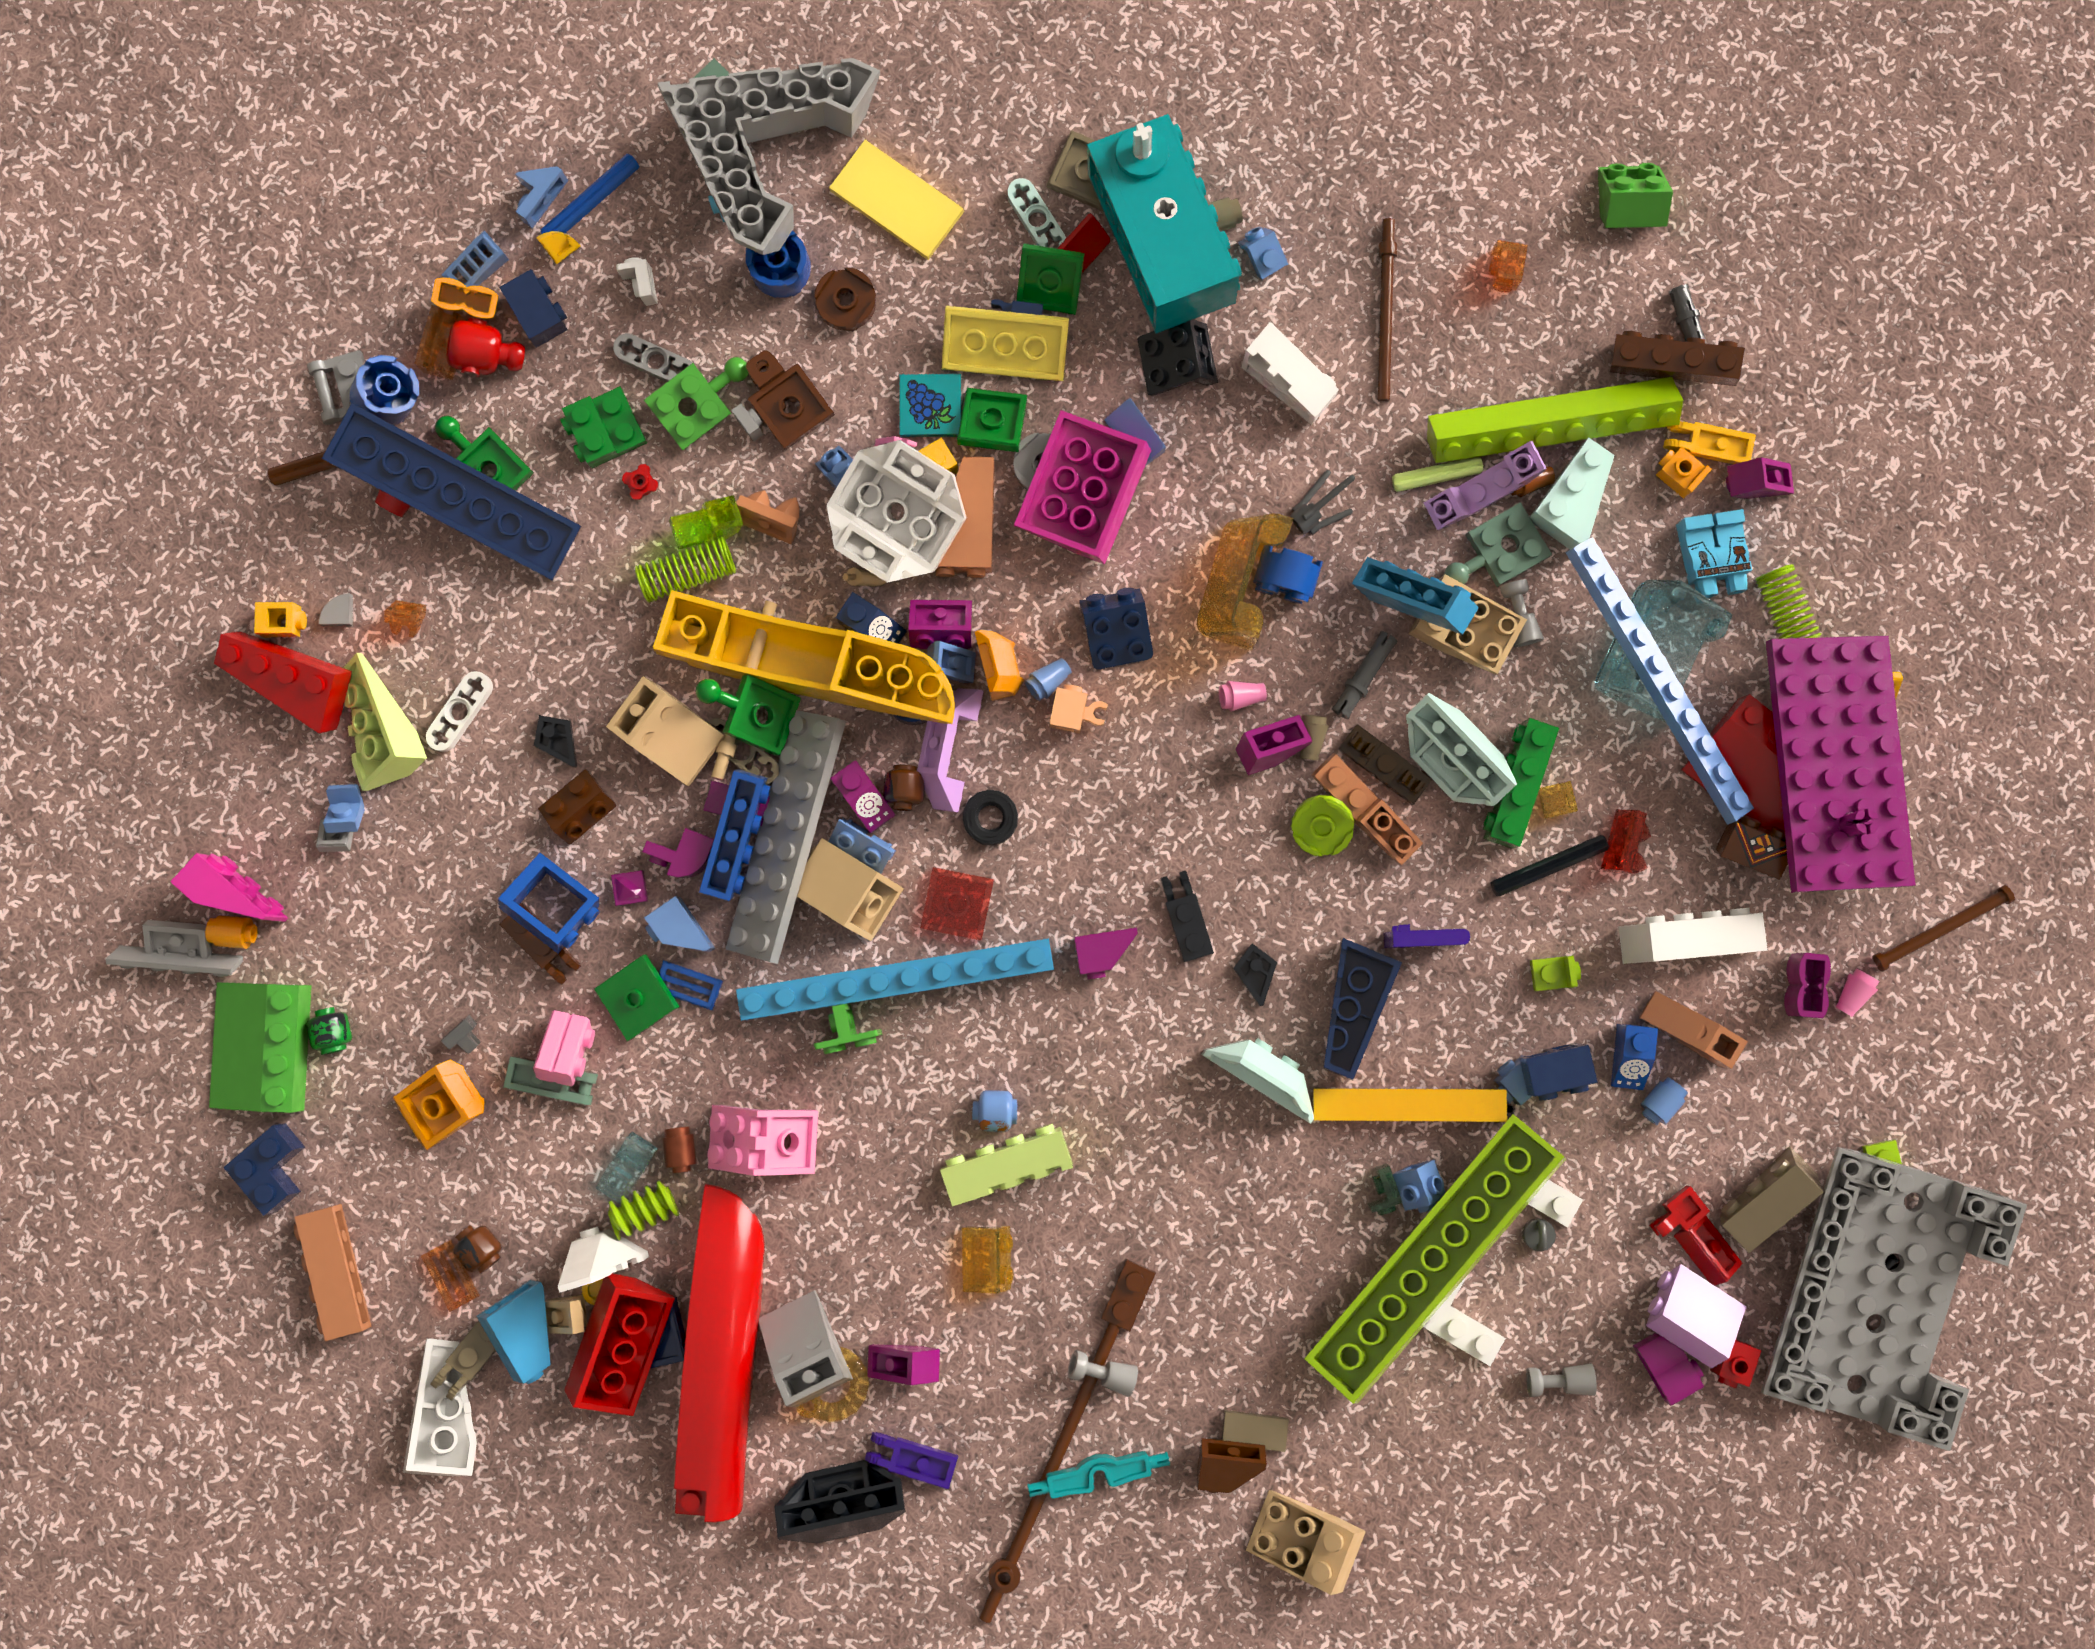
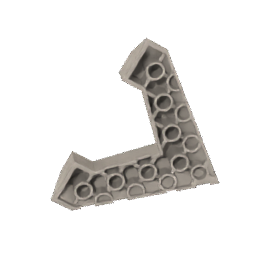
M854 58L841 59V64L823 66V62L798 65L799 69L781 71L780 67L730 73L728 76L721 77L714 75L690 78L689 83L670 85V81L658 82V88L736 243L759 254L766 255L779 251L794 229L793 205L765 192L747 143L821 126H827L852 138L866 117L880 76V70Z

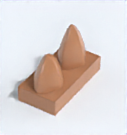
M765 490L753 493L748 497L740 495L735 504V522L792 544L797 533V522L800 512L797 498L794 497L782 502L774 509L770 507V500Z

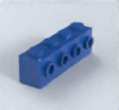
M739 769L733 771L699 893L730 901L735 893L740 895L745 876L740 875L743 863L749 864L754 846L749 845L752 833H758L762 821V816L757 815L760 803L766 804L771 786L766 785L767 777Z

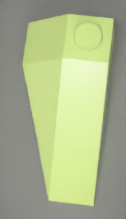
M356 653L343 667L352 671L345 698V706L351 708L352 725L348 726L349 736L355 738L356 753L351 754L352 764L362 791H369L410 776L427 757L415 728L364 655Z

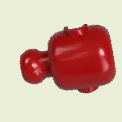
M469 318L468 321L459 320L452 324L446 352V361L450 367L460 370L461 373H474L476 377L493 374L498 364L506 366L511 371L522 369L525 356V346L519 342L502 343L499 330L487 325V322L482 319Z

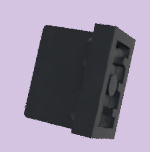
M1195 319L1188 320L1185 323L1156 334L1155 331H1152L1137 338L1148 395H1158L1192 382L1205 386L1218 383L1206 323Z

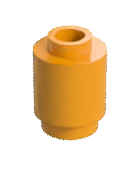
M219 915L216 918H210L205 929L207 942L213 943L217 947L247 949L251 943L256 941L258 934L257 926L253 924L251 918Z

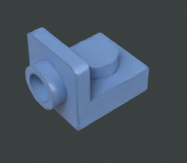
M357 784L328 786L326 793L330 805L323 822L325 832H358L365 811L359 786Z

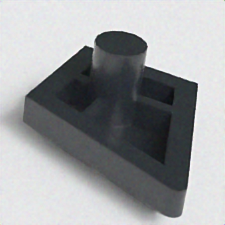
M539 715L533 746L572 767H577L571 721Z
M1251 943L1233 969L1258 1005L1263 1006L1277 961Z

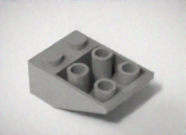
M815 1290L759 1318L758 1321L772 1373L785 1406L798 1407L853 1379Z

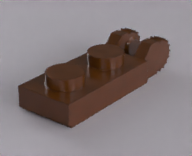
M520 903V904H519L523 909H525L527 912H529L531 915H533L536 919H538L540 922H542V921L526 906L525 903ZM507 916L499 924L542 969H545L561 985L567 980L565 974L552 963L558 955L569 968L577 971L581 967L580 963L565 947L559 953H556L510 916Z

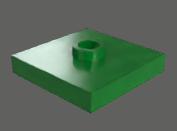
M1024 243L1016 301L1043 304V310L1076 315L1085 253Z
M967 388L957 438L958 445L1019 452L1027 406V395Z
M647 954L640 956L594 988L627 1041L634 1039L680 1007Z

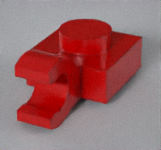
M1686 1185L1662 1204L1668 1213L1660 1216L1649 1226L1657 1236L1661 1235L1662 1237L1669 1234L1676 1226H1679L1681 1230L1687 1231L1706 1216L1710 1210L1693 1188Z

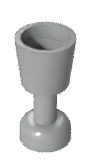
M1527 579L1513 581L1500 586L1502 596L1504 598H1511L1514 613L1527 619L1514 643V648L1544 640L1535 614L1528 613L1523 594H1526L1529 590Z
M1075 1350L1069 1362L1068 1378L1081 1380L1084 1375L1099 1378L1103 1387L1130 1397L1136 1386L1138 1367L1136 1365L1111 1361L1107 1362L1104 1367L1088 1362L1086 1353Z
M1592 1363L1565 1367L1562 1369V1374L1542 1375L1541 1371L1535 1367L1526 1369L1527 1390L1530 1397L1541 1396L1544 1388L1562 1387L1566 1394L1596 1395V1374Z

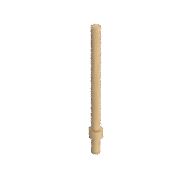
M765 601L761 614L774 617L777 604ZM763 629L756 630L745 667L758 669L767 640V633ZM724 734V740L720 741L715 751L718 755L711 775L712 778L721 781L724 779L729 759L734 757L737 747L734 744L736 738Z

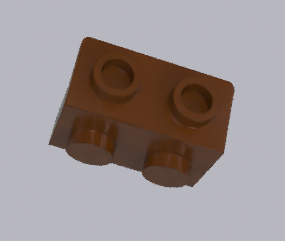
M584 769L542 804L538 810L553 832L570 845L612 811L616 804L603 791L593 775L587 769Z

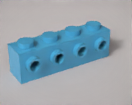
M1367 557L1352 582L1361 593L1373 602L1462 635L1479 608L1470 599L1471 594L1464 588L1454 585V587L1446 585L1434 577H1430V579L1423 577L1411 569L1403 570L1389 561L1381 562Z

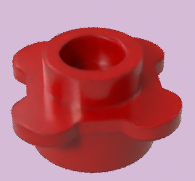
M640 464L637 470L631 473L626 472L622 476V482L628 485L631 490L630 496L634 500H640L643 496L658 489V482L652 478L650 474L651 469L646 464ZM640 479L643 480V483L641 485L637 483Z

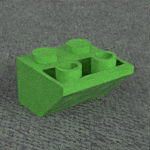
M1615 163L1610 164L1608 167H1598L1599 211L1605 228L1667 227L1673 190L1660 166L1653 163H1642L1639 166H1625Z

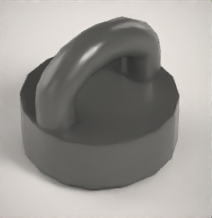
M1537 1218L1525 1224L1522 1237L1528 1247L1535 1251L1543 1252L1552 1247L1555 1242L1556 1233L1549 1222Z

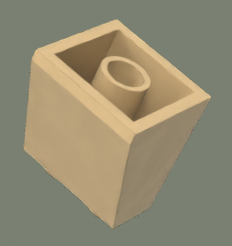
M821 838L818 845L812 849L810 858L806 862L797 897L847 929L872 941L904 888Z

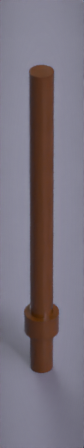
M1385 218L1382 221V242L1379 243L1378 254L1381 258L1378 401L1387 402L1390 401L1393 270L1394 258L1397 257V243L1394 242L1395 219Z

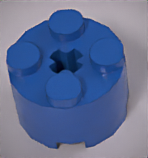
M793 230L779 251L762 255L746 248L747 267L755 285L764 294L774 298H787L800 293L807 284L811 274V262L803 241ZM779 260H783V262L780 263L779 265H774V264H778V263H779Z
M379 355L369 358L359 368L350 387V402L395 426L404 422L410 414L419 395V381L412 368L408 369L404 364L396 361V357Z
M1264 545L1253 583L1256 584L1255 591L1267 595L1281 592L1285 594L1284 600L1302 604V602L1308 603V600L1313 598L1323 561L1317 560L1312 563L1313 556L1283 548L1281 553L1272 552L1273 546Z

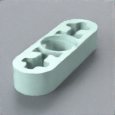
M1024 178L1012 181L1008 187V201L1035 244L1047 247L1048 239L1044 233L1049 230V235L1054 242L1060 240V246L1066 239V236L1034 185ZM1018 188L1021 191L1028 190L1027 200L1030 206L1027 209L1021 197L1015 198L1016 189ZM1039 212L1046 217L1044 225L1035 227L1029 223V217L1033 213Z

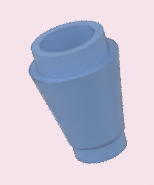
M1060 658L1030 673L1029 678L1024 682L1031 695L1040 701L1043 698L1048 699L1072 671L1067 662Z

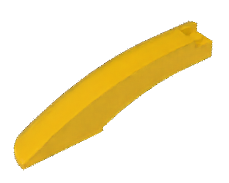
M674 590L670 592L653 645V649L658 655L687 662L689 666L740 680L744 674H749L782 690L803 696L892 715L953 724L955 702L951 684L942 668L931 657L915 648L851 630L844 631L786 620ZM763 629L767 633V640L758 669L745 667L756 630Z

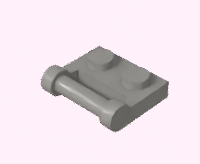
M360 350L327 360L312 361L307 364L309 374L314 377L323 410L321 418L325 425L342 421L351 405L350 387L359 368L365 364L363 353ZM331 371L334 372L343 408L335 409L325 374Z

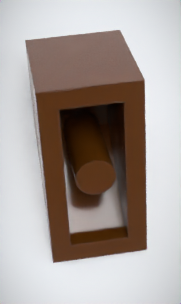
M1201 1438L1197 1466V1489L1210 1493H1231L1266 1470L1265 1445Z

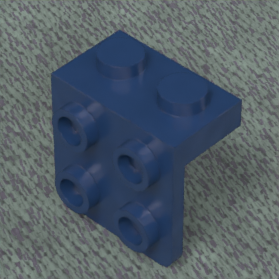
M1122 588L1114 594L1105 596L1103 594H1093L1085 600L1079 601L1085 622L1092 665L1095 669L1100 670L1144 661L1153 657L1146 606L1140 588Z

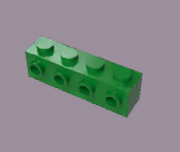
M1532 718L1517 724L1512 736V741L1515 742L1512 753H1508L1505 758L1517 785L1494 806L1492 813L1488 812L1483 824V830H1486L1483 839L1511 849L1521 846L1559 731L1558 727Z

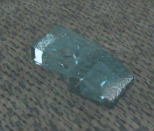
M631 1132L626 1137L614 1160L608 1165L596 1189L621 1205L620 1196L624 1195L627 1199L658 1148L634 1132Z

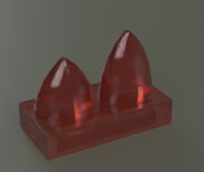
M1616 809L1608 838L1609 849L1604 853L1600 869L1611 873L1635 874L1648 868L1643 856L1637 851L1639 843L1651 837L1650 830L1645 823L1646 813L1639 810Z

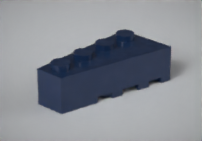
M1345 938L1342 939L1323 1068L1353 1081L1402 962Z

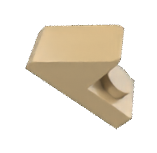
M583 1295L545 1300L548 1333L577 1334L584 1332V1327H587V1316Z

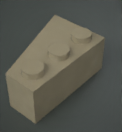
M1789 1146L1737 1199H1732L1725 1204L1720 1215L1722 1226L1750 1253L1824 1193L1817 1173Z

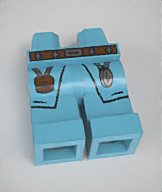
M1744 509L1715 513L1713 516L1712 514L1686 517L1676 525L1684 566L1688 574V585H1695L1699 599L1717 596L1719 593L1716 581L1725 580L1728 595L1743 593L1747 590L1746 574L1752 571L1751 561H1749V551L1743 529V523L1745 522Z

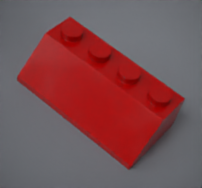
M611 1273V1275L603 1278L564 1389L574 1408L627 1416L634 1415L675 1300L673 1295L634 1277Z

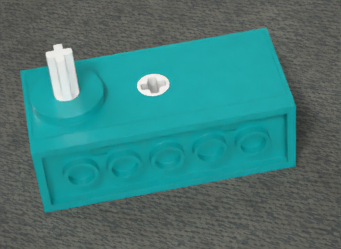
M1169 114L1145 123H1138L1132 128L1087 144L1089 179L1155 334L1185 323L1188 320L1196 319L1235 304L1237 291L1240 290L1239 277L1242 276L1237 258L1232 259L1228 251L1230 243L1225 231L1220 232L1217 226L1218 215L1213 204L1208 205L1206 201L1205 184L1201 177L1196 178L1193 171L1195 164L1192 154L1189 150L1185 151L1181 144L1183 142L1181 129L1178 124L1173 125Z

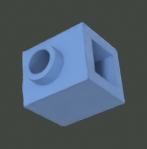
M1519 1058L1515 1062L1511 1059L1508 1060L1497 1070L1499 1076L1494 1081L1499 1085L1497 1089H1507L1508 1104L1513 1101L1514 1104L1522 1105L1531 1096L1527 1093Z

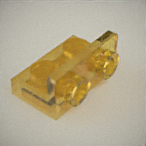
M967 1226L962 1228L963 1292L997 1294L1011 1289L1014 1273L1011 1267L1013 1238L1010 1234V1226Z

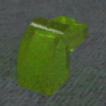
M734 495L706 501L698 511L670 517L669 524L677 548L680 550L704 544L705 542L711 545V540L717 543L718 537L721 538V536L726 540L740 531L743 521Z

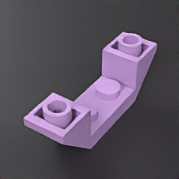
M1529 441L1505 455L1502 462L1462 485L1448 488L1424 502L1436 529L1445 528L1483 510L1529 484L1547 468L1533 441Z
M958 688L953 692L955 712L952 725L927 721L917 771L923 777L924 788L933 809L959 812L965 782L946 776L958 720H978L983 691L979 689Z

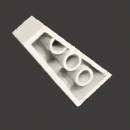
M1749 908L1730 909V916H1722L1721 910L1702 912V918L1694 919L1693 913L1673 915L1674 921L1665 922V916L1645 917L1646 924L1619 926L1623 964L1767 951L1763 913L1750 914Z

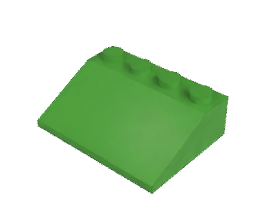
M217 982L209 1108L283 1113L304 1111L309 1039L306 1023L310 1020L312 985Z

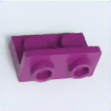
M910 600L908 627L910 647L928 649L935 641H941L964 649L972 647V600Z

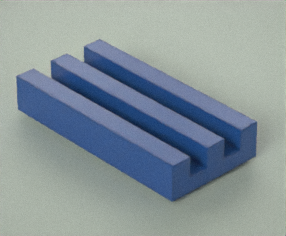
M663 960L659 971L663 981L710 996L707 1002L669 989L674 998L714 1010L723 980ZM670 969L714 985L713 989L710 990L667 975V970Z

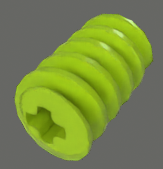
M659 1180L656 1181V1192H653L648 1185L644 1186V1197H641L636 1190L632 1191V1202H629L624 1195L620 1196V1207H617L612 1200L608 1201V1216L619 1241L621 1239V1230L627 1236H632L633 1225L639 1231H644L645 1220L651 1226H656L657 1215L663 1221H668L669 1210L675 1216H679L678 1207L669 1187H665Z

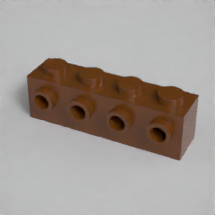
M1624 331L1623 335L1616 334L1610 369L1611 373L1654 378L1672 377L1673 380L1737 386L1740 380L1745 348L1738 347L1736 342L1719 341L1718 345L1705 344V339L1694 337L1687 338L1686 341L1673 340V336L1666 334H1656L1654 338L1642 337V333L1636 331Z

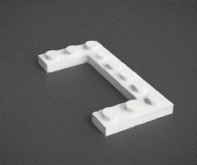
M1548 1180L1528 1205L1568 1227L1583 1199ZM1465 1277L1424 1325V1328L1491 1366L1506 1338L1451 1306L1466 1279Z

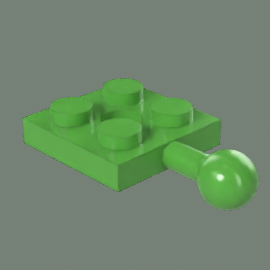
M739 357L730 358L725 363L724 372L709 383L694 363H692L644 399L645 403L682 450L731 414L716 393L731 381L741 382L748 376L749 372L746 367V361ZM688 397L696 402L697 409L693 415L685 416L679 411L678 405L681 399Z

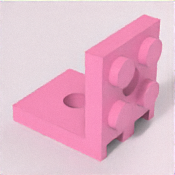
M712 1105L709 1121L708 1168L752 1176L815 1174L818 1110H758L726 1105ZM789 1134L791 1144L786 1150L784 1148V1139Z

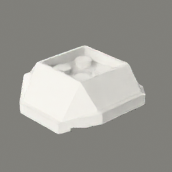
M901 440L859 450L827 503L834 549L887 583L935 572L966 520L955 475ZM897 502L904 507L905 511L903 518L899 521L894 519L891 514V508Z

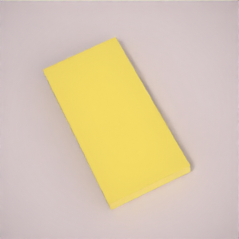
M864 140L829 187L830 192L927 260L930 259L964 213V209L867 140Z
M946 306L941 369L1063 381L1069 318Z

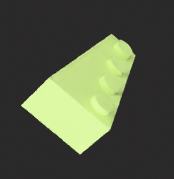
M1049 1124L1035 1129V1136L1024 1139L1023 1134L1016 1135L1005 1140L1006 1146L994 1149L993 1144L976 1149L977 1156L964 1159L962 1154L945 1160L947 1166L942 1167L940 1171L952 1206L990 1195L999 1188L1004 1190L1018 1186L1028 1178L1037 1180L1055 1172L1054 1169L1060 1167L1062 1171L1073 1168V1162L1061 1127L1054 1129L1053 1124Z

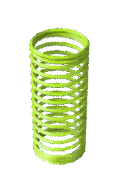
M718 537L717 541L727 571L719 556L714 540H711L719 563L720 572L713 560L708 543H704L712 564L714 576L708 566L701 545L698 544V549L706 568L707 577L700 565L695 548L691 547L701 580L694 569L688 549L685 548V554L693 573L694 582L689 575L681 551H678L688 585L681 574L675 554L672 553L671 556L680 578L681 587L675 578L670 560L665 555V561L672 576L675 590L668 579L661 558L658 559V562L666 580L668 592L661 581L655 561L652 560L651 562L660 584L661 594L656 587L650 566L646 562V571L653 585L655 597L644 568L640 564L639 566L636 565V577L648 603L657 601L658 596L663 599L664 593L669 596L671 590L683 592L684 586L688 590H690L691 585L696 588L697 581L700 585H703L704 580L707 583L710 582L711 578L716 581L717 575L722 579L724 573L728 577L729 575L736 574V568L724 537Z
M1793 564L1775 569L1755 579L1757 581L1756 584H1759L1758 588H1765L1760 594H1768L1763 598V601H1770L1765 607H1774L1768 611L1769 614H1775L1771 617V620H1779L1773 626H1783L1776 630L1778 634L1784 633L1778 639L1800 638L1819 628L1815 626L1789 635L1816 623V620H1811L1788 628L1812 617L1813 613L1784 622L1810 610L1811 607L1780 616L1808 603V600L1779 609L1805 597L1806 594L1775 603L1803 590L1802 587L1771 597L1800 584L1801 581H1796L1770 590L1796 578L1797 574L1766 584L1794 571L1795 567ZM1816 633L1804 638H1817L1822 633Z

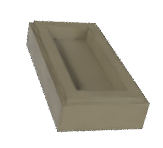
M1225 1410L1221 1440L1265 1445V1450L1285 1452L1289 1419L1287 1417Z

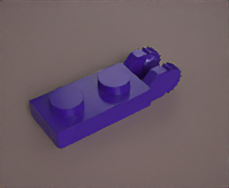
M872 1432L870 1439L872 1442L894 1450L891 1458L874 1451L866 1452V1461L888 1468L890 1472L949 1489L958 1455L900 1437L896 1439L882 1433Z

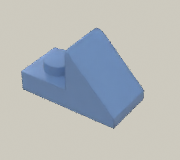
M557 166L517 172L515 174L520 183L530 190L529 194H525L520 199L518 209L515 212L522 222L532 229L568 182L563 171Z
M935 641L928 647L927 655L942 668L948 679L962 683H973L976 652L941 641Z

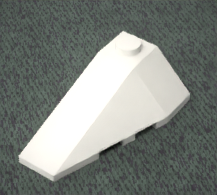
M597 1226L579 1232L581 1238L571 1242L558 1284L559 1293L605 1278L613 1272L628 1268V1263L632 1262L633 1265L644 1261L649 1257L648 1251L622 1236L619 1241L615 1233L609 1229L600 1232Z
M426 1339L403 1473L434 1476H472L477 1441L466 1385L453 1401L446 1397L448 1390L459 1380L462 1374L453 1369L441 1386L435 1389L430 1385L438 1372L447 1364L445 1361L460 1344L457 1341Z

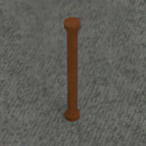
M2003 885L1997 889V893L1883 954L1880 952L1874 954L1872 959L1877 968L1884 972L1889 969V965L2004 903L2010 904L2014 902V893L2008 886Z

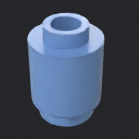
M1669 1077L1664 1082L1659 1081L1641 1103V1106L1644 1108L1643 1116L1655 1125H1658L1659 1122L1666 1125L1686 1102L1684 1098L1688 1092Z

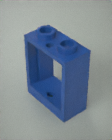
M541 853L532 860L498 898L499 909L556 953H559L564 947L570 948L579 937V933H577L584 924L590 925L600 913V910H598L599 897ZM546 874L550 875L585 902L557 934L519 905Z

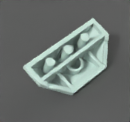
M1428 693L1406 715L1411 758L1454 802L1495 806L1517 785L1504 755L1459 709Z
M1259 1038L1255 1042L1247 1039L1203 1050L1201 1055L1310 1124L1314 1120L1304 1074L1297 1070L1300 1064L1285 1055L1282 1059L1277 1058L1271 1054L1273 1047Z

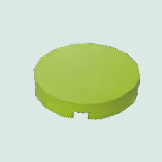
M1317 795L1307 798L1298 805L1292 817L1291 827L1294 840L1303 851L1313 856L1322 857V855H1336L1348 846L1353 837L1355 821L1351 810L1343 801L1333 796Z

